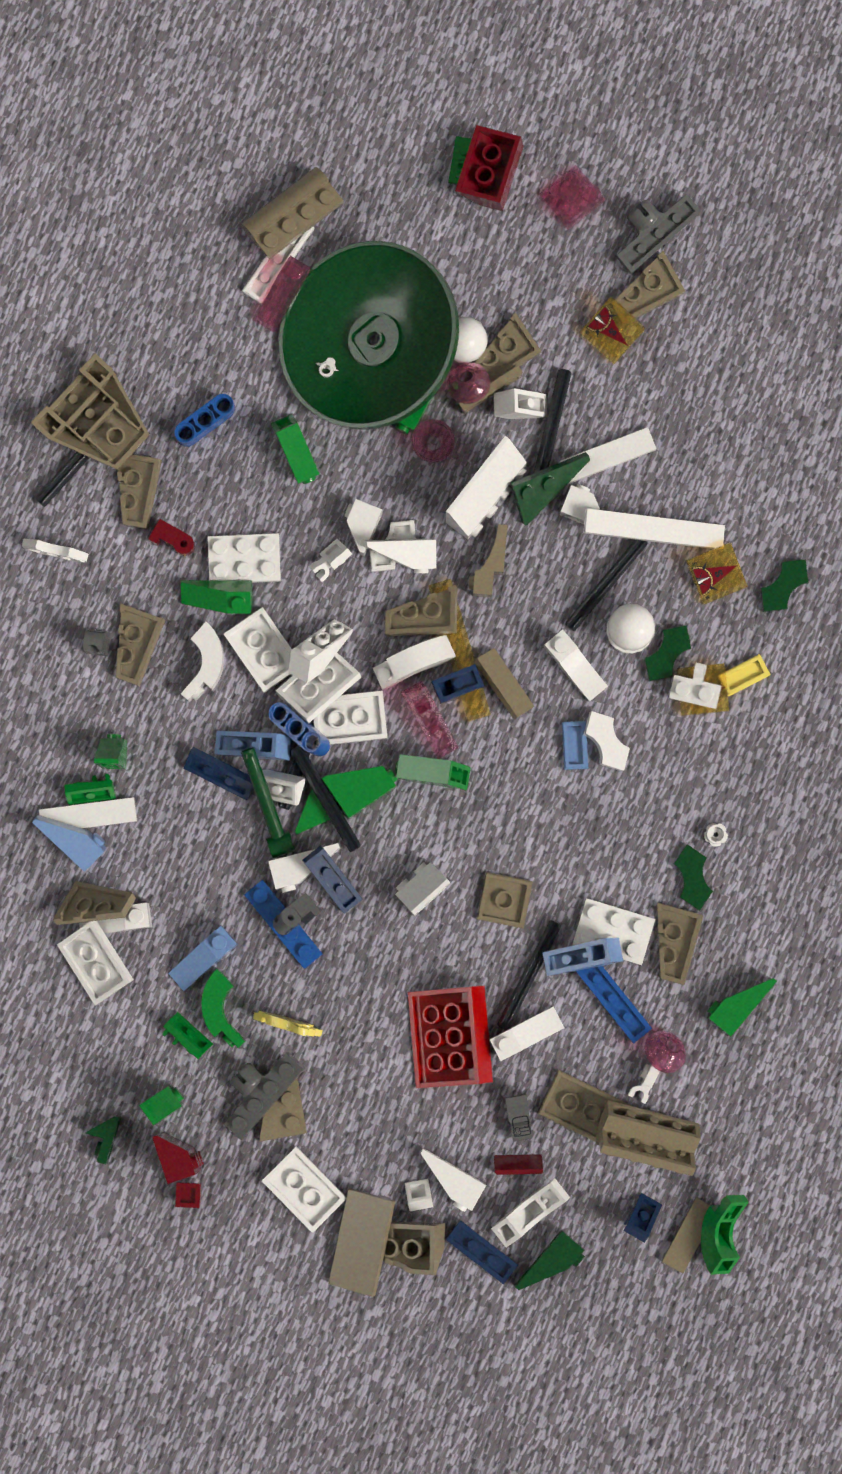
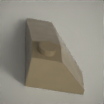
M391 1221L383 1258L384 1263L397 1266L410 1274L436 1275L445 1248V1223Z

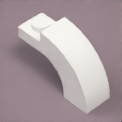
M207 622L191 638V641L200 649L202 666L196 677L181 693L189 702L192 699L196 701L205 691L203 689L205 684L213 690L219 682L223 671L224 652L222 644L214 629Z
M447 635L409 647L387 658V661L374 667L373 670L382 690L416 673L440 666L456 657Z
M553 1179L512 1209L491 1229L504 1246L508 1247L521 1238L541 1219L564 1204L570 1196L558 1181Z

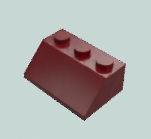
M476 125L455 192L480 206L503 211L524 147L521 136Z
M165 1132L152 1137L167 1184L196 1175L202 1170L201 1166L204 1165L201 1152H196L193 1146Z

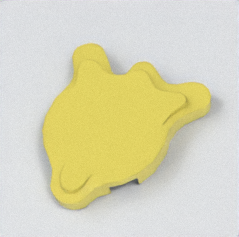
M264 1011L254 1012L253 1016L254 1020L266 1022L267 1025L303 1036L320 1037L323 1031L315 1028L313 1024Z

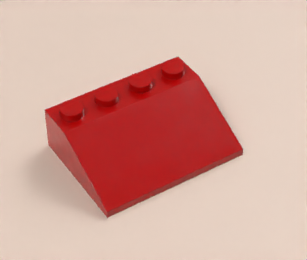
M485 985L408 992L416 1088L493 1082Z

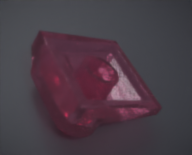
M576 165L539 193L568 230L605 202L600 189L592 184Z

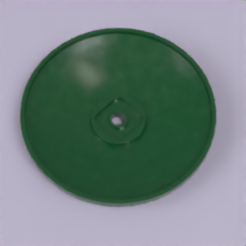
M365 241L335 250L318 261L306 272L296 285L286 304L279 332L280 361L286 380L295 396L307 409L334 425L350 429L368 430L389 426L402 421L422 408L434 396L452 367L459 339V317L456 302L447 281L439 270L425 257L410 248L393 242ZM379 334V342L376 345H371V337ZM327 358H333L335 360V367L339 371H334L330 377H323L319 372L320 366L316 363H323ZM322 369V373L328 374L330 372L329 369Z

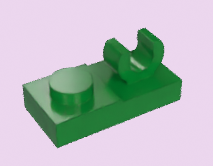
M456 136L448 180L449 184L457 185L472 140L471 138Z
M105 774L106 779L104 781H97L96 775H93L92 782H75L64 785L68 805L116 800V792L109 774Z
M179 1012L163 1026L165 1028L163 1032L164 1037L171 1033L175 1037L172 1044L176 1045L180 1041V1044L186 1048L188 1053L197 1059L202 1057L213 1045Z

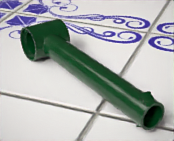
M252 747L241 751L270 834L266 841L272 858L274 859L296 851L290 832L283 831L255 748Z

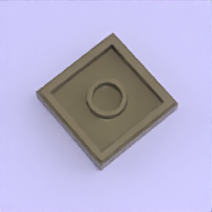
M486 872L477 919L524 929L533 881Z

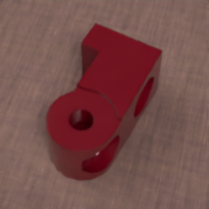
M159 519L148 538L149 542L156 546L159 545L160 541L168 544L181 556H189L195 549V543L190 535Z

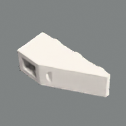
M335 619L291 650L288 673L306 683L310 682L323 672L352 634L353 629Z

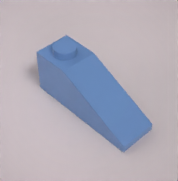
M217 731L214 754L242 757L241 751L254 747L259 759L290 760L292 739L287 735L278 733Z
M37 815L32 821L40 831L84 872L106 849L104 839L97 833L92 834L89 830L41 815Z
M220 926L168 974L185 991L234 949L238 943L223 926Z
M604 938L543 952L547 976L623 962L619 938Z

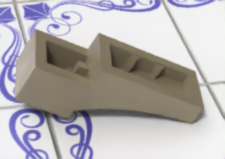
M498 524L496 539L487 561L480 570H475L474 576L469 578V590H473V596L492 598L494 575H503L507 525Z

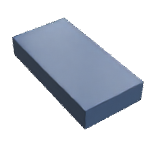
M586 721L562 722L564 770L588 769L587 737L583 735Z

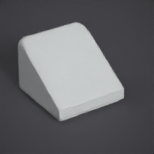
M428 1179L405 1183L409 1211L433 1207Z

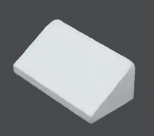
M262 770L274 801L299 805L305 784L304 777L272 770Z

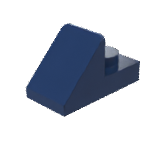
M475 664L431 681L440 704L457 700L465 694L484 687Z
M641 1193L624 1223L626 1226L623 1231L645 1243L651 1233L662 1204Z

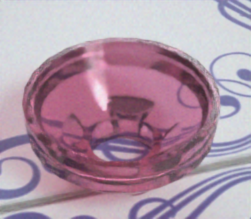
M470 362L455 367L447 380L448 391L451 397L463 404L475 403L481 400L488 393L491 384L490 377L484 367ZM471 372L473 377L469 381L463 382L460 380V376L463 373Z
M437 419L426 420L420 423L413 432V450L420 459L426 462H440L446 459L454 448L455 438L453 431L443 421ZM430 437L438 438L440 440L439 448L436 450L428 449L426 446L427 439Z
M657 1031L647 1038L644 1048L645 1054L654 1068L663 1073L670 1074L678 1071L683 1066L686 1060V1051L683 1042L676 1035L668 1031ZM667 1041H671L676 1045V1052L669 1049Z

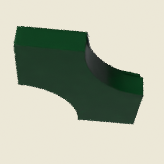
M806 559L781 563V572L778 579L773 584L761 588L763 612L788 609V600L791 593L797 587L809 583Z
M687 625L663 630V641L659 650L653 655L644 658L649 682L673 677L675 660L683 652L691 650Z
M687 844L674 862V865L679 869L683 877V891L680 898L700 911L713 892L706 884L703 876V866L707 857Z

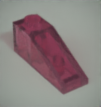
M290 255L274 281L254 321L275 333L311 268Z
M422 681L401 692L437 759L459 748L432 696Z

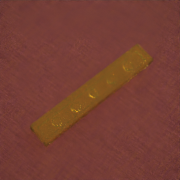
M451 579L428 585L430 594H437L453 586ZM457 601V633L442 634L443 636L447 635L456 657L450 660L453 672L475 664L474 655ZM483 688L461 696L468 722L491 716Z

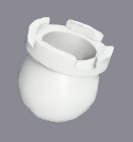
M459 317V339L454 361L457 363H469L479 359L487 346L488 336L481 322L472 317Z
M626 604L618 607L612 613L607 623L606 633L608 641L616 650L622 653L633 654L641 652L649 645L655 634L653 616L646 608L639 604Z

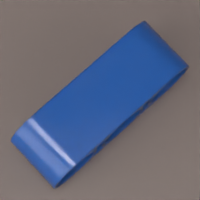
M219 394L180 422L174 431L178 443L181 446L190 447L229 419L235 412L232 398L227 394ZM221 402L230 403V408L227 411H219L218 405ZM202 416L211 417V422L208 425L203 426L199 424ZM183 430L192 431V436L189 439L184 440L180 438Z
M281 702L274 703L270 707L268 713L270 720L301 748L319 757L328 753L330 742L327 737L311 723L308 724L291 707ZM286 711L285 717L280 720L281 713ZM302 725L301 732L297 734L296 730L298 726ZM318 739L319 744L313 749V743Z

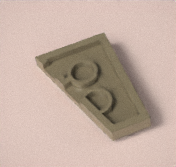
M664 251L612 303V308L616 315H619L617 317L622 326L685 293V289Z
M516 312L469 370L480 389L517 365L520 367L541 353L540 348Z
M131 455L118 469L117 477L120 484L123 525L148 530L162 460Z
M453 585L445 591L427 595L424 599L416 602L411 601L387 610L385 613V635L390 637L457 633L458 587Z
M120 603L121 619L118 631L120 636L119 648L117 649L116 678L140 687L165 620Z
M75 881L53 921L56 925L125 918L136 897L132 892Z
M657 903L661 979L685 985L704 916Z
M298 1078L263 1116L259 1142L307 1133Z

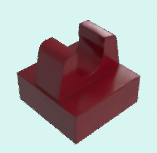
M177 1182L175 1207L200 1208L201 1183Z

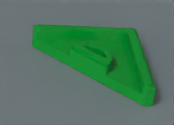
M312 789L296 827V835L330 820Z

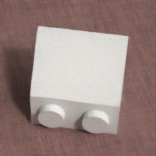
M423 862L414 871L416 874L414 878L410 881L406 878L396 887L398 892L395 895L414 916L450 885L449 880L431 862L428 865Z

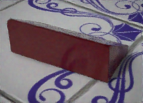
M495 1155L494 1173L496 1175L542 1174V1155Z

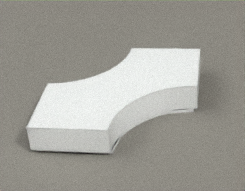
M414 520L391 522L390 531L385 540L416 539ZM369 550L371 572L395 570L396 562Z
M23 539L22 547L24 549L69 561L87 562L88 553L40 540Z
M593 711L589 712L583 735L590 738L596 744L600 754L599 764L624 771L630 748L623 745L616 737L613 728L614 718Z

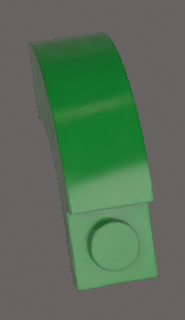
M216 969L209 977L203 990L201 1002L203 1018L207 1028L214 1037L223 1032L225 1035L222 1038L229 1046L234 1047L236 1045L237 1048H240L246 1040L229 1023L224 1013L225 998L234 985L219 969Z
M726 1195L721 1200L720 1205H710L705 1213L701 1228V1248L706 1267L711 1275L729 1274L740 1258L733 1242V1229L736 1220L749 1203L745 1195Z

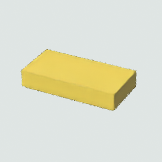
M758 654L717 675L729 697L771 674L761 655Z

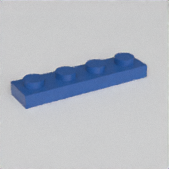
M261 880L244 894L304 969L323 955L299 924L287 935H281L275 931L273 920L285 909V906L264 880Z
M603 966L576 971L633 1044L652 1029Z

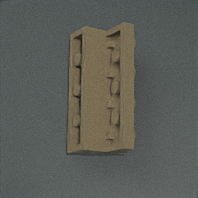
M314 167L242 222L241 227L256 246L258 245L270 260L342 205L344 201L329 183V179L319 168Z
M608 1100L599 1121L596 1145H600V1153L608 1156H616L632 1162L651 1165L655 1168L675 1171L678 1174L693 1176L696 1170L694 1153L701 1140L699 1123Z

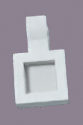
M336 539L320 553L322 558L313 562L309 567L314 573L321 569L316 576L323 582L329 575V568L332 567L335 570L352 553L344 544Z
M653 1061L650 1065L646 1064L640 1074V1077L643 1078L641 1085L632 1087L628 1095L633 1097L635 1092L640 1090L643 1093L641 1102L646 1104L649 1097L648 1093L662 1066Z

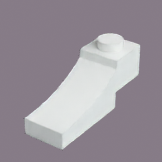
M561 630L544 645V648L589 702L608 687L564 630Z
M551 1007L489 1040L499 1060L502 1061L564 1029V1026L555 1008Z

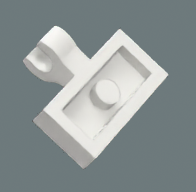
M696 663L693 679L674 675L669 698L716 709L722 686L704 682L707 665Z

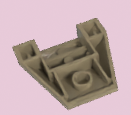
M95 353L79 370L80 375L50 407L46 405L33 419L31 424L49 440L118 470L147 439L149 433L113 369Z

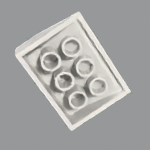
M505 436L446 510V523L468 540L471 536L476 537L484 527L481 523L486 517L490 519L498 509L495 505L500 499L505 500L512 492L510 483L522 479L527 472L524 469L527 462L508 437Z

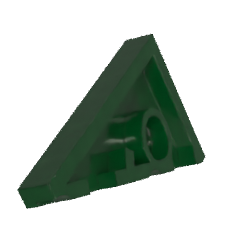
M586 452L510 483L521 521L525 526L590 461V457Z

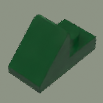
M116 1115L85 1132L86 1134L103 1138L102 1142L98 1141L94 1155L98 1156L96 1162L108 1164L121 1116Z

